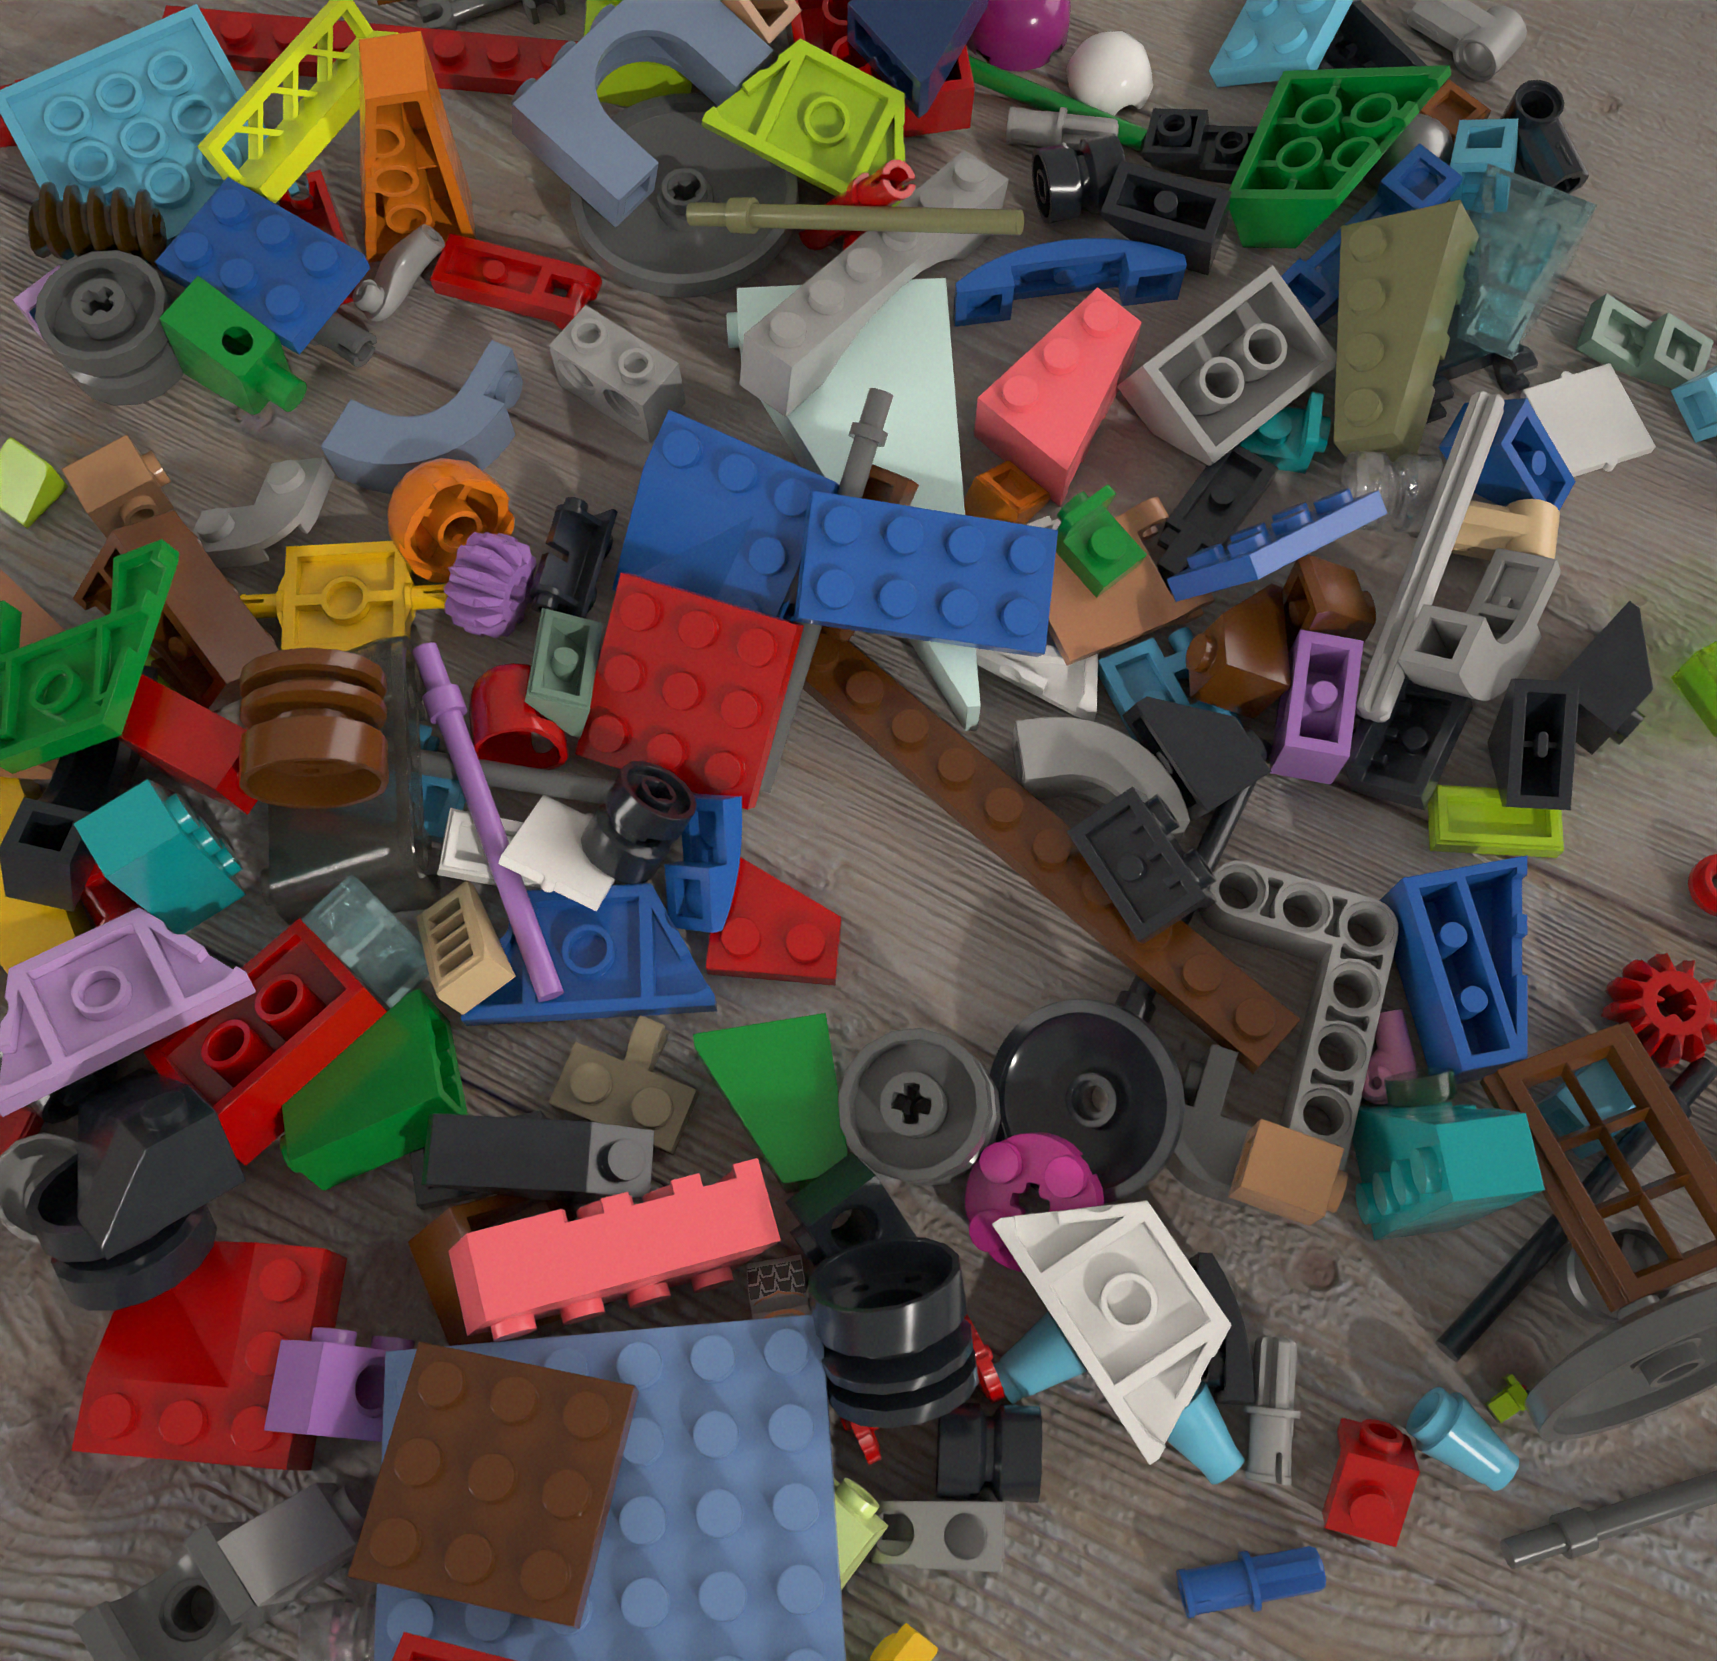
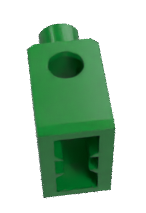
M197 276L159 318L183 373L251 415L260 413L269 401L284 411L291 412L304 398L307 384L290 372L281 341L276 334L201 277Z

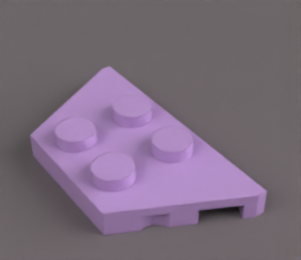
M140 907L9 968L5 991L8 1011L0 1024V1051L3 1053L0 1071L1 1116L4 1117L256 993L250 978L239 967L236 966L234 969H231L210 956L204 946L188 936L172 933L167 929L163 921Z

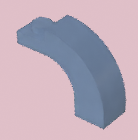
M491 340L459 393L444 406L426 414L395 416L350 399L321 445L336 476L372 491L392 494L394 488L404 475L423 462L446 458L469 461L481 470L485 469L500 456L515 437L507 408H512L518 401L522 391L523 380L512 348Z

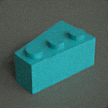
M149 779L74 823L105 878L151 915L163 921L166 927L175 934H185L246 896V893L235 877V874L243 870V867L227 842L222 837L217 839L201 816H197L186 797Z

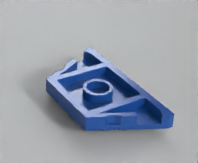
M651 883L612 885L597 912L555 891L545 892L542 889L527 890L564 993L548 1001H538L509 921L508 930L499 941L516 977L467 1013L461 1014V1021L466 1026L640 1015L717 1012V1001Z

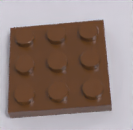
M419 1341L348 1576L366 1582L580 1629L639 1394L638 1389L634 1385Z

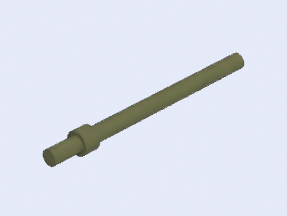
M731 197L727 203L690 202L686 209V219L690 226L727 227L730 233L755 234L759 228L1021 235L1024 228V213L1020 209L759 204L755 197Z

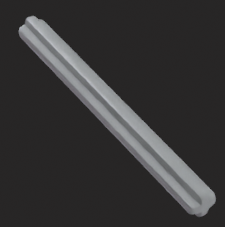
M1478 391L1471 396L1357 697L1356 713L1364 719L1386 722L1390 718L1406 675L1398 661V657L1423 604L1432 605L1504 413L1503 407L1505 402L1499 394Z

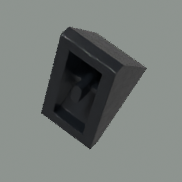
M1516 678L1510 680L1487 742L1502 807L1571 810L1580 682Z

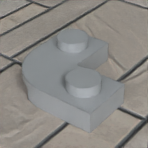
M324 457L272 463L254 505L204 510L201 512L192 533L199 538L205 552L218 569L250 566L269 561V556L264 550L265 548L286 537L297 526L306 534L312 529L335 474Z

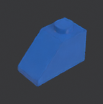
M1528 399L1504 400V413L1474 493L1500 506L1506 507L1517 500L1538 499L1553 504L1560 511L1576 482ZM1469 403L1463 404L1438 447L1446 460L1449 457Z

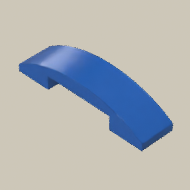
M1419 143L1380 181L1377 194L1345 225L1446 203L1462 183L1463 176ZM1341 228L1306 262L1299 258L1281 275L1317 327L1338 312Z
M1109 238L1061 240L1023 248L983 264L955 283L954 326L1011 320L1013 300L1092 291L1097 287L1099 289L1118 287L1122 306L1178 300L1187 266L1185 255L1148 243Z

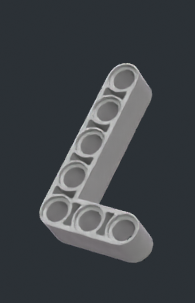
M1232 861L1225 863L1214 873L1217 881L1208 887L1217 902L1207 909L1200 907L1203 921L1212 930L1220 934L1318 962L1279 1125L1343 1147L1344 1151L1339 1169L1345 1171L1398 937V921L1394 912L1385 903L1377 899L1249 862ZM1234 888L1240 891L1245 896L1248 907L1234 909L1226 905L1221 899L1219 890ZM1296 906L1302 909L1309 917L1310 927L1302 928L1291 924L1284 915L1283 907ZM1358 924L1366 928L1373 938V946H1362L1356 943L1350 937L1348 925ZM1340 983L1352 987L1359 997L1360 1007L1348 1008L1341 1004L1335 997L1333 984ZM1320 1044H1329L1340 1050L1346 1061L1345 1071H1334L1325 1066L1318 1054ZM1315 1106L1328 1115L1331 1122L1330 1135H1318L1307 1127L1303 1118L1304 1107Z

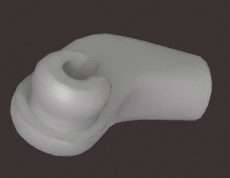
M422 224L387 252L380 263L374 281L366 279L359 282L353 293V301L358 309L365 312L367 319L373 322H380L395 312L421 273L445 247L444 240L440 234L432 227Z

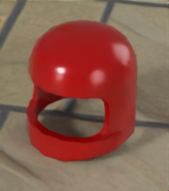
M518 663L499 665L488 669L475 681L469 696L471 740L478 759L544 770H552L565 764L568 758V748L564 730L555 722L546 720L545 716L525 702L531 665ZM532 732L549 739L555 746L546 753H536L532 746Z

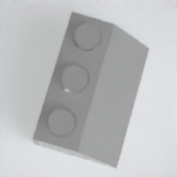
M1272 265L1146 362L1117 387L1152 434L1210 466L1335 368L1337 353Z

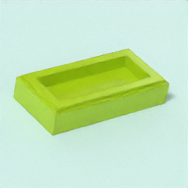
M1436 785L1429 800L1430 851L1510 856L1527 855L1528 857L1557 858L1564 852L1562 810L1502 807L1498 788Z

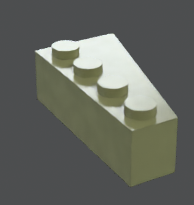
M1461 200L1341 226L1334 444L1356 471L1414 463L1416 461L1435 394V389L1432 386L1439 360L1445 359L1450 337L1447 334L1454 306L1460 305L1466 284L1463 274L1469 255H1474L1479 234Z

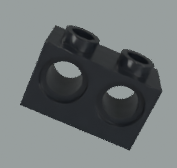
M853 1152L785 1202L800 1224L790 1231V1234L814 1267L843 1249L870 1240L898 1236L917 1237L878 1177ZM852 1209L848 1220L840 1227L832 1229L835 1219L844 1211Z

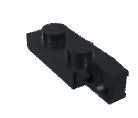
M1239 444L1214 464L1205 467L1165 522L1162 535L1158 539L1157 545L1165 549L1166 552L1157 562L1156 567H1158L1157 570L1170 592L1171 589L1167 579L1190 568L1186 557L1220 543L1225 548L1230 541L1229 536L1236 533L1273 482L1279 469L1278 467Z

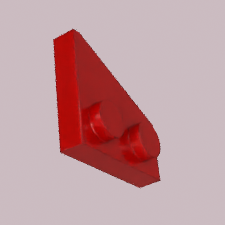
M740 857L736 887L722 931L710 933L706 961L707 974L836 986L842 926L841 916Z

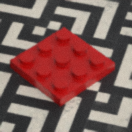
M621 573L595 673L590 711L581 738L578 740L575 755L622 769L623 766L632 761H646L657 764L673 772L694 793L742 796L743 809L755 808L804 625L631 573Z

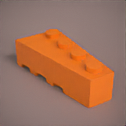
M421 31L359 39L361 215L367 262L382 261L394 245L422 224H426L436 230L444 240V243H446L450 233L476 239L471 191Z

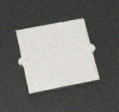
M1610 363L1576 374L1564 371L1558 379L1524 389L1520 394V398L1528 399L1573 477L1601 468L1610 472L1617 463L1652 453L1656 447Z
M543 795L502 853L498 863L541 884V888L545 892L555 891L596 912L616 880L592 864L583 851L581 837L594 814H583L546 795Z

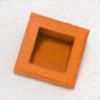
M1007 460L974 478L964 498L965 515L1025 525L1048 503L1051 495L1011 461Z

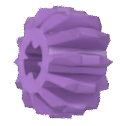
M474 532L467 539L466 545H460L457 549V559L454 565L448 567L450 577L448 583L444 586V593L448 595L445 602V613L452 617L453 624L463 627L464 631L480 637L485 635L496 639L499 636L508 637L514 631L516 623H521L524 620L525 609L532 602L529 592L535 579L533 574L537 563L536 557L531 555L530 547L518 542V539L502 533L496 535L489 532H484L483 534Z

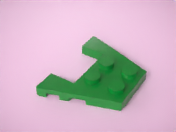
M163 539L114 557L111 612L106 616L19 648L22 612L6 601H0L1 768L14 774L122 735L179 561V552Z

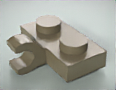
M640 1015L632 1031L624 1061L575 1042L549 1100V1104L589 1122L653 1130V1147L674 1155L698 1099L699 1092L694 1088L653 1073L670 1032L664 1030V1024Z

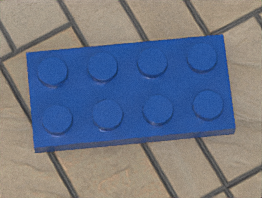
M812 491L808 495L794 622L1032 657L1042 656L1046 651L1058 530Z

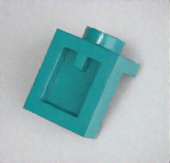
M1311 392L1305 409L1284 407L1241 441L1239 445L1278 467V470L1306 474L1314 453H1324L1329 438L1331 417L1322 416L1324 394Z

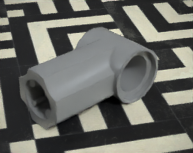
M1418 0L1412 8L1407 21L1409 26L1452 51L1454 63L1459 72L1467 79L1475 82L1490 80L1524 43L1527 35L1525 22L1513 9L1506 6H1494L1485 11L1469 0Z

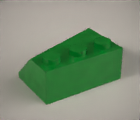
M1450 65L1283 71L1229 189L1232 192L1229 210L1242 247L1296 249L1339 207L1452 75Z

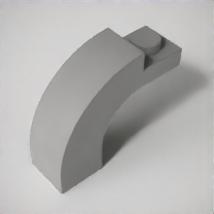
M1497 548L1466 613L1423 604L1398 657V661L1407 677L1413 683L1420 686L1477 700L1487 701L1502 694L1507 690L1510 680L1517 679L1542 637L1537 623L1561 574L1557 559Z
M1044 717L1015 722L1011 746L1017 781L1036 799L1075 797L1091 801L1103 807L1133 786L1144 793L1149 799L1158 794L1164 800L1180 824V827L1171 833L1177 842L1181 841L1190 819L1180 790L1161 762L1137 741L1109 726L1079 718Z

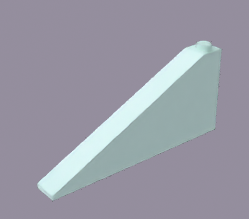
M946 278L911 279L886 301L860 330L840 357L823 385L785 417L762 400L761 402L801 467L835 481L840 485L854 440L848 436L852 422H859L869 388H877L891 393L893 399L883 431L888 433L884 447H877L872 464L910 478L919 484L910 506L965 515ZM802 285L737 288V312H727L726 315L729 348H740L741 362L744 334ZM908 638L965 731L977 730L981 705L976 648Z

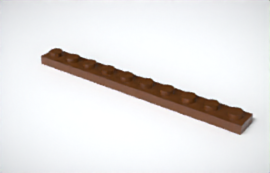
M822 626L803 690L1219 1046L1238 1052L1236 1060L1254 1074L1296 1028L1301 1019L1182 920H1179L1145 944L1138 942L1067 833L1071 827L849 641L842 643L832 639L829 636V627Z

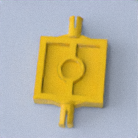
M377 541L286 546L285 574L278 586V591L271 594H241L240 598L255 619L278 618L282 627L281 650L307 647L337 649L364 656L373 662L410 660L411 625L416 616V611L445 609L448 595L444 593V586L447 583L415 586L412 580V569L405 562L394 542Z

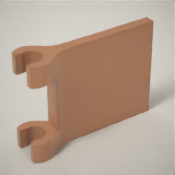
M1159 497L1145 500L1115 517L1118 523L1145 551L1147 556L1136 569L1096 598L1056 553L1048 631L1067 666L1164 627L1189 623L1204 614L1201 609L1202 607L1210 605L1215 601L1212 593H1207L1175 602L1173 594H1170L1142 541L1156 536L1159 533L1156 525L1169 519V515Z

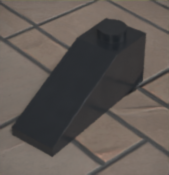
M433 1113L428 1117L421 1186L583 1205L599 1201L601 1198L628 1192L632 1196L634 1203L642 1202V1197L650 1192L654 1131L585 1121Z

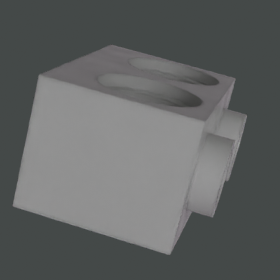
M587 305L581 309L549 345L560 386L650 444L657 437L668 410L677 413L686 403L679 363Z

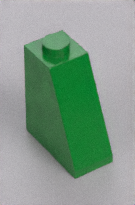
M420 988L407 993L282 1105L285 1134L280 1138V1149L288 1167L295 1173L301 1172L321 1190L325 1191L425 1147L429 1115L433 1113L468 1115L450 1021Z
M826 1013L693 1034L694 1047L700 1062L786 1194L799 1192L848 1155L846 1137L840 1127L839 1092Z

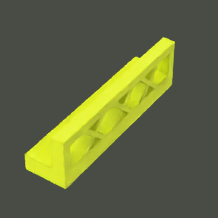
M329 0L197 146L224 181L229 177L276 204L359 110V39L398 34V32L373 31L353 0ZM342 16L355 34L356 39L344 52L333 51V25ZM317 42H318V48H317V49H314L313 47H314V46L317 44ZM306 55L317 56V82L309 91L299 90L298 64ZM283 81V87H278ZM271 93L283 94V120L275 129L263 128V102ZM298 96H303V98L298 102ZM248 120V127L243 126L244 123ZM236 132L248 133V159L237 170L222 151V148ZM263 135H269V136L263 141Z

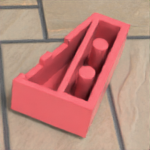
M1097 287L977 398L974 436L1002 460L1011 461L1045 489L1051 495L1050 499L1061 507L1068 493L1069 485L1080 463H1083L1090 449L1091 441L1102 419H1105L1119 390L1117 386L1123 382L1133 362L1142 322Z

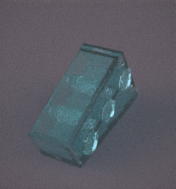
M1488 163L1469 214L1479 234L1474 255H1469L1463 274L1466 284L1460 302L1457 338L1477 345L1485 351L1496 353L1512 360L1574 261L1597 204Z

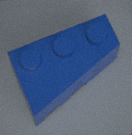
M1527 855L1404 877L1379 900L1394 912L1398 921V937L1394 958L1434 1089L1481 1080L1483 1077L1491 1075L1499 1069L1528 1058V975H1522V938L1528 935L1527 914H1522V879L1527 876Z

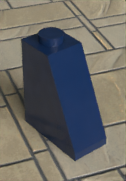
M851 0L848 2L847 41L886 84L905 93V104L920 118L928 112L988 6V0Z

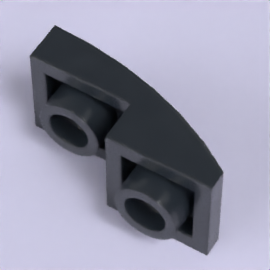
M1153 108L1142 152L1143 160L1188 177L1216 183L1232 184L1258 126L1209 125L1207 109Z
M1198 1252L1188 1261L1231 1323V1327L1216 1355L1211 1358L1203 1373V1381L1206 1382L1207 1386L1214 1387V1401L1216 1404L1244 1405L1254 1403V1375L1250 1347L1235 1295L1212 1253Z

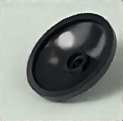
M1072 999L1055 1002L1034 1011L1020 1021L1004 1039L990 1071V1076L999 1093L1001 1122L995 1138L996 1142L1003 1141L1017 1134L1043 1132L1057 1135L1073 1143L1083 1154L1080 1156L1088 1163L1092 1175L1097 1174L1103 1188L1104 1204L1126 1198L1138 1192L1159 1175L1167 1165L1178 1144L1184 1120L1185 1101L1182 1080L1177 1064L1163 1039L1147 1022L1133 1012L1110 1002L1096 999ZM1097 1086L1104 1089L1108 1096V1104L1103 1111L1097 1109L1092 1102V1093ZM1030 1183L1032 1188L1039 1191V1185Z

